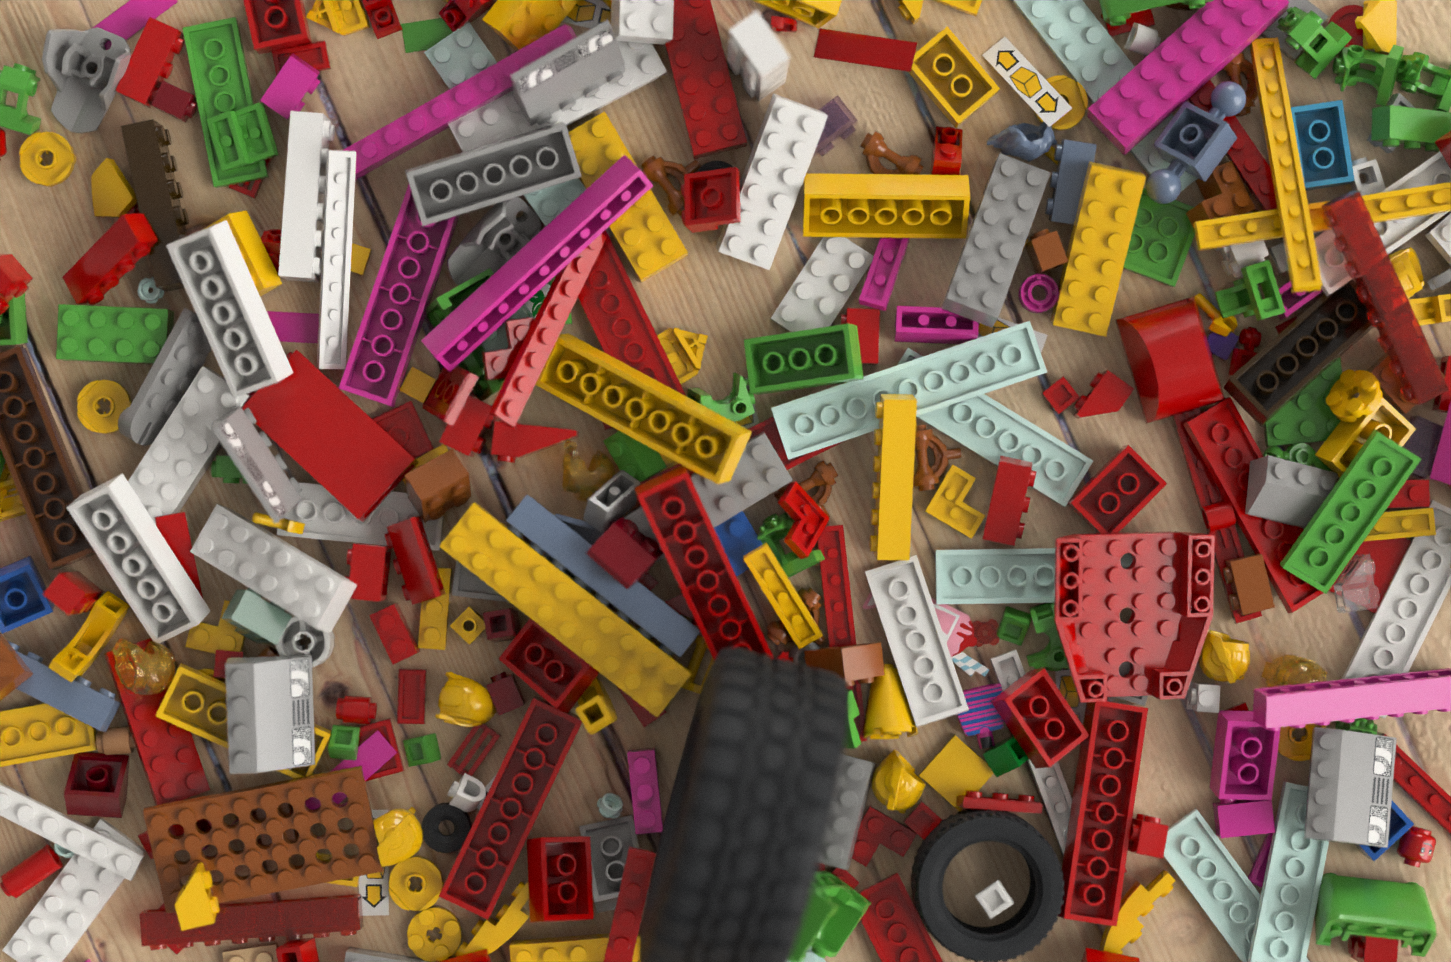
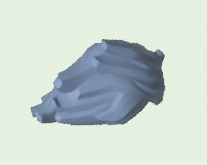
M1044 121L1039 127L1027 123L1009 126L1000 133L990 137L987 141V145L1000 148L1002 154L1016 156L1028 162L1048 152L1052 145L1057 144L1052 127H1049Z

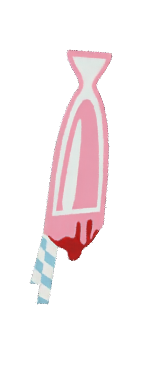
M871 591L863 605L864 609L876 607ZM932 599L952 661L970 677L975 671L985 677L990 669L962 652L968 646L974 647L977 644V638L974 636V627L970 617L949 605L936 604V600Z

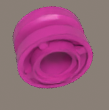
M1035 274L1028 277L1021 284L1018 292L1021 305L1032 313H1043L1051 309L1056 304L1059 295L1056 282L1045 274ZM1036 286L1043 288L1045 291V298L1042 301H1037L1032 297V289Z

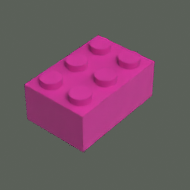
M1219 710L1209 786L1218 799L1272 800L1280 730L1268 731L1263 729V726L1253 721V711Z

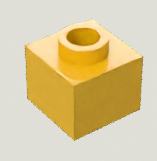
M469 606L450 627L470 645L485 630L484 618L473 607ZM468 620L474 624V628L471 631L464 628V623Z

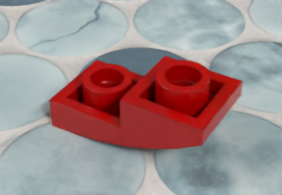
M362 0L377 39L403 30L392 0Z

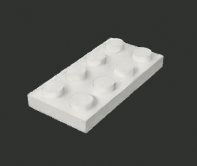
M823 237L772 315L771 320L790 332L831 326L871 264L874 256L845 237Z

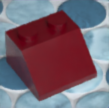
M621 517L589 548L586 554L628 590L649 572L664 552L659 549V545L655 540L645 537L638 531L639 528L633 521Z
M89 752L74 754L64 790L67 815L122 818L128 791L129 755H106L104 753Z

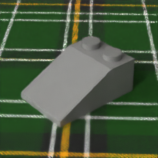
M632 815L579 826L581 836H590L592 888L597 913L615 909L629 847L639 849Z

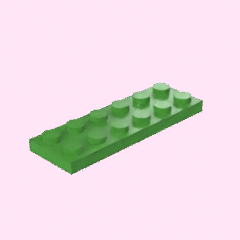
M233 17L183 27L214 187L220 188L269 178L266 160L223 172L206 120L227 111H237L254 104L238 19Z
M1374 429L1280 563L1281 567L1326 594L1421 461V458Z

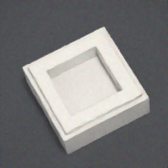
M999 880L975 895L990 919L1014 904V901Z

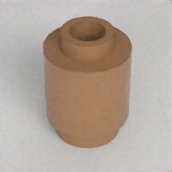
M129 726L110 727L106 732H97L96 743L99 753H105L106 755L133 753L134 748H136Z

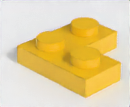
M951 465L926 507L925 512L972 539L986 516L962 502L976 478Z
M224 600L219 625L200 622L197 626L190 628L185 647L216 654V650L242 652L245 636L235 631L237 627L221 619L230 603L229 600Z

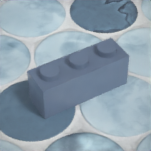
M1062 139L1061 144H1056L1054 160L1058 161L1057 171H1052L1050 178V187L1054 188L1052 198L1047 199L1045 214L1049 215L1050 221L1074 225L1088 163L1095 160L1097 144Z

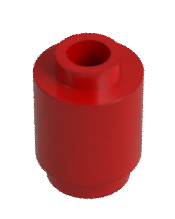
M345 695L344 698L337 699L336 719L343 720V723L370 724L371 719H376L377 703H372V697Z

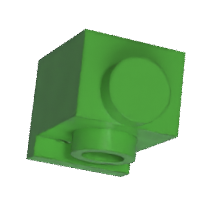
M216 455V461H212L211 466L212 477L223 478V483L240 484V478H243V484H248L230 456Z

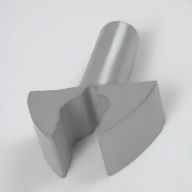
M1451 267L1426 281L1432 291L1451 281Z

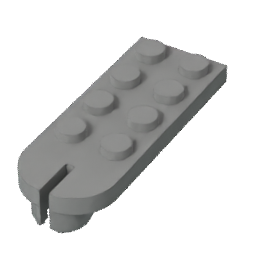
M186 308L183 309L132 404L123 410L119 416L118 428L120 433L135 443L147 446L154 442L203 366L211 350L210 343L196 313Z

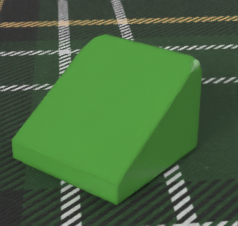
M1006 606L996 638L1021 646L1030 626L1031 614Z
M332 726L328 744L330 758L357 759L360 727Z
M435 733L403 740L409 767L432 763L441 759Z

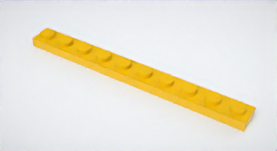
M1278 37L1255 39L1249 47L1292 292L1320 290L1322 280Z
M1451 182L1308 204L1313 233L1451 211ZM1278 209L1197 221L1193 224L1198 251L1283 238Z

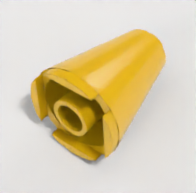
M884 664L885 675L874 677V682L870 684L863 730L864 738L870 736L872 740L899 739V736L904 732H907V737L915 736L918 734V727L916 728L898 671L894 669L893 664Z

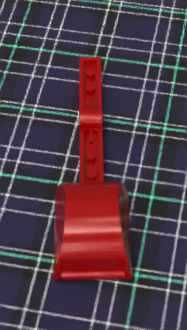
M1189 297L1116 319V326L1146 424L1171 416L1173 418L1207 534L1215 535L1214 557L1234 623L1238 624L1261 617V611L1241 615L1237 613V610L1232 609L1229 595L1233 594L1231 584H1227L1225 581L1223 568L1226 567V560L1244 556L1235 527V513L1232 505L1225 501L1183 423L1200 414L1201 407L1225 400L1195 297Z

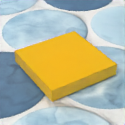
M954 734L920 772L919 776L960 812L963 808L956 806L957 796L966 795V790L979 791L994 773L982 758Z

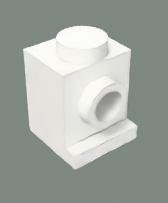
M1364 157L1352 161L1355 181L1351 182L1350 186L1354 194L1353 197L1377 194L1386 189L1376 159L1367 161V158ZM1359 174L1366 176L1365 183H1361Z
M1191 682L1187 692L1186 709L1197 712L1219 713L1220 685Z

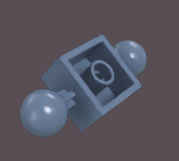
M1226 81L1217 85L1211 94L1212 108L1209 112L1185 101L1153 145L1163 160L1169 162L1170 165L1167 169H1159L1153 172L1146 182L1147 194L1154 202L1159 204L1173 202L1181 192L1180 177L1184 172L1205 182L1237 140L1233 130L1223 119L1225 116L1230 117L1238 114L1245 106L1246 94L1239 84Z

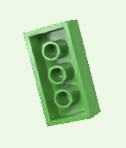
M59 304L56 359L63 361L153 365L174 327V311L155 308Z
M841 324L744 339L750 394L762 395L864 380L857 325Z

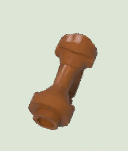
M1239 53L1221 69L1229 76L1231 82L1239 84L1242 88L1240 74L1243 73L1248 81L1245 92L1246 103L1242 111L1235 115L1236 117L1251 114V108L1256 107L1255 100L1258 98L1253 64L1245 59L1244 53Z
M877 131L873 135L868 133L861 143L860 147L864 149L862 155L866 156L867 166L873 174L919 175L924 167L919 164L922 160L919 156H901L889 149L884 142L885 138ZM879 157H883L895 164L897 168H885L881 164Z
M655 156L650 157L641 165L643 167V174L649 181L652 180L658 183L667 194L669 202L667 206L672 216L678 214L682 217V210H685V200L681 193V186L684 184V174L696 173L701 165L697 160H694L684 167L681 163L665 161L662 156L657 159ZM667 174L674 176L678 180L680 190H676L667 178Z
M926 425L916 426L915 451L918 467L913 476V487L918 486L919 491L935 489L934 484L939 483V477L944 473L948 460L959 459L962 456L960 448L946 449V445L937 436L933 435L932 429L927 430ZM928 447L932 450L934 454V463L932 467H930L928 463Z
M821 461L814 467L815 470L811 477L800 482L799 485L805 491L819 486L818 491L811 498L830 517L823 504L827 502L832 486L836 484L834 478L838 477V474L831 462L826 464L824 461ZM788 484L779 488L778 492L774 494L777 501L781 498Z
M811 587L807 590L801 588L797 593L819 626V608L822 605L818 601L822 597ZM774 620L767 625L766 628L769 632L766 636L777 646L781 642L784 645L794 642L781 620ZM822 636L814 642L820 646L826 640V637Z

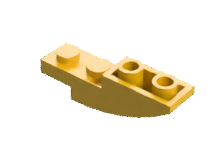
M1161 871L1145 888L1138 881L1129 888L1120 901L1117 927L1106 925L1099 950L1122 954L1123 951L1121 949L1128 942L1132 944L1142 935L1140 930L1144 926L1137 918L1140 915L1142 917L1146 916L1154 908L1152 903L1158 897L1164 898L1173 889L1172 884L1176 880L1167 871Z
M520 881L511 894L515 899L510 906L504 904L495 916L499 921L496 922L491 917L488 920L486 919L485 922L480 919L470 932L474 935L469 944L464 941L454 955L458 957L483 949H487L488 954H490L508 941L530 916L529 911L523 908L529 899L528 881L525 884Z

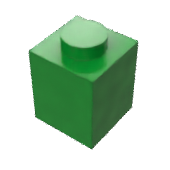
M1013 735L997 742L995 746L982 754L996 777L1020 767L1029 759Z

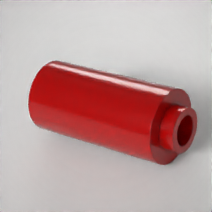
M47 844L3 874L0 887L8 897L12 895L18 898L63 867L62 861L55 850Z

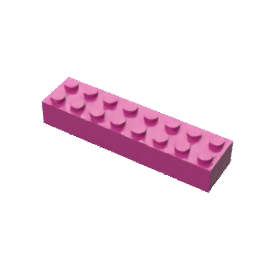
M1213 0L1207 2L1204 7L1198 10L1088 108L1087 118L1125 156L1286 13L1289 1Z
M409 184L339 389L392 407L395 406L399 395V390L426 316V308L430 304L460 216L457 215L423 226Z

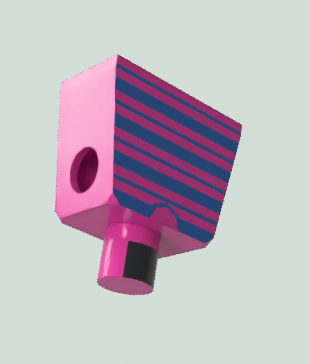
M997 682L962 690L969 711L957 714L956 716L964 735L971 736L976 734L979 749L995 746L992 731L1002 729L1004 725L1003 719L991 701L1002 693L1001 684Z

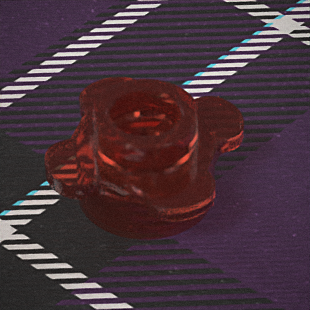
M989 619L987 622L975 620L972 623L974 636L977 638L976 647H981L983 644L995 646L999 643V637L996 634V628L998 627L996 620ZM984 630L988 632L986 636L983 635Z

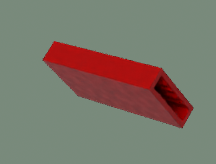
M298 350L294 353L289 352L286 357L293 374L277 383L259 389L256 393L251 392L249 394L250 397L242 408L243 410L249 408L257 420L255 424L358 520L364 522L405 478V474L411 472L419 462Z

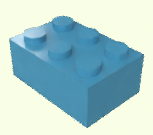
M1338 100L1291 107L1305 191L1348 185L1355 181L1343 101Z

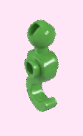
M1306 443L1291 444L1286 451L1277 446H1271L1263 454V457L1268 454L1269 456L1332 471L1315 456L1316 452Z

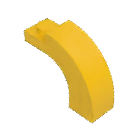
M107 591L94 604L86 621L75 637L51 661L48 668L71 683L79 675L82 676L108 644L124 619L130 605Z
M596 677L579 698V707L575 709L586 730L592 735L617 720L613 703L602 682Z

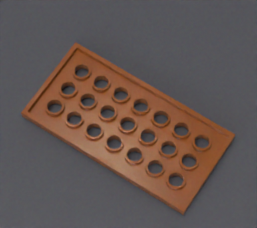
M362 766L165 803L143 809L167 914L176 912L175 902L177 895L184 886L181 878L185 875H191L199 863H203L205 871L219 870L223 874V879L218 882L212 881L213 887H210L212 897L216 896L219 903L383 872L384 869L379 860L377 850L379 843L374 829V820ZM337 792H343L347 795L348 800L344 804H337L333 801L332 796ZM314 797L320 801L321 805L319 808L312 810L305 805V801L308 798ZM282 803H289L293 806L294 810L291 814L284 815L279 812L278 806ZM255 808H261L266 812V817L262 820H256L251 816V811ZM233 813L238 816L239 822L236 825H228L223 817L226 814ZM342 818H349L354 825L348 830H343L338 826V821ZM199 819H208L212 827L209 830L203 831L197 827L196 822ZM315 823H321L326 827V832L322 835H316L311 831V826ZM173 824H180L185 832L180 836H175L170 833L169 827ZM293 828L298 831L299 837L295 840H288L283 834L284 831ZM260 834H268L272 838V842L269 845L263 846L257 842L256 838ZM233 839H240L244 842L245 847L240 851H235L230 847L229 843ZM352 843L357 845L359 851L355 855H348L343 850L344 846ZM207 844H212L217 848L218 852L214 856H207L203 853L202 848ZM320 849H328L332 857L324 861L320 860L316 853ZM186 850L190 854V859L179 861L175 857V852ZM294 854H300L304 857L305 862L300 866H295L291 864L289 858ZM267 859H272L277 863L278 867L273 871H267L263 868L262 863ZM238 865H246L250 868L251 872L247 876H239L235 868Z

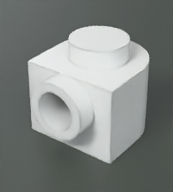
M1133 23L1124 48L1148 56L1160 45L1161 38L1158 37L1157 30L1139 23Z
M464 773L460 781H454L447 795L452 797L449 805L455 806L464 812L474 811L485 797L486 790L481 781Z

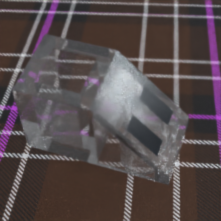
M1370 554L1355 555L1334 584L1337 612L1349 613L1378 608L1377 602L1380 595L1378 587L1374 585L1373 575L1376 569Z

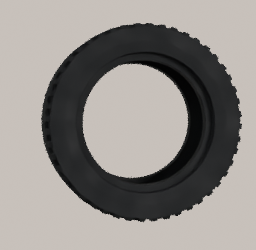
M966 809V811L957 812L958 814H952L949 818L943 819L926 839L922 841L921 846L917 850L918 853L914 857L911 889L916 909L933 938L943 947L947 948L948 951L955 953L959 957L962 956L966 960L970 959L974 960V962H1006L1009 959H1017V956H1023L1027 951H1032L1036 945H1040L1043 938L1048 936L1047 933L1052 931L1054 923L1058 920L1057 916L1061 913L1060 908L1064 901L1062 899L1064 895V880L1057 855L1039 831L1024 819L1008 811ZM984 841L1001 842L1015 848L1023 855L1030 874L1028 896L1021 909L1012 918L1001 924L989 927L967 924L956 918L947 909L944 902L943 879L946 869L960 851L972 844Z

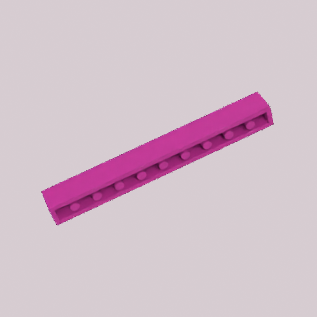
M564 24L345 148L344 151L356 152L355 180L448 129V124L512 92L511 75L577 38L572 27Z
M624 154L421 340L423 344L449 372L452 371L652 188V183Z

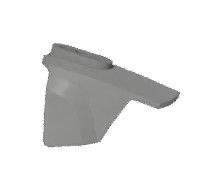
M98 27L85 31L55 29L47 32L42 62L44 72L49 76L57 89L51 112L69 131L88 133L96 131L114 99L118 83L124 76L130 61L131 49L124 38ZM111 41L110 49L106 50V42Z
M520 197L496 203L470 230L447 259L449 273L454 282L461 285L491 268L493 273H496L542 230L541 221L536 212ZM519 211H523V215L516 218V214Z

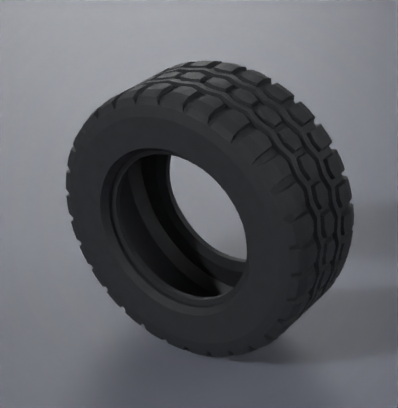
M737 647L723 648L720 651L704 682L667 808L642 919L639 962L789 961L815 883L841 772L848 720L847 682L829 671L817 668L812 669V667L802 664L797 665V663L779 658L772 659L770 656L764 654L757 655L756 652Z

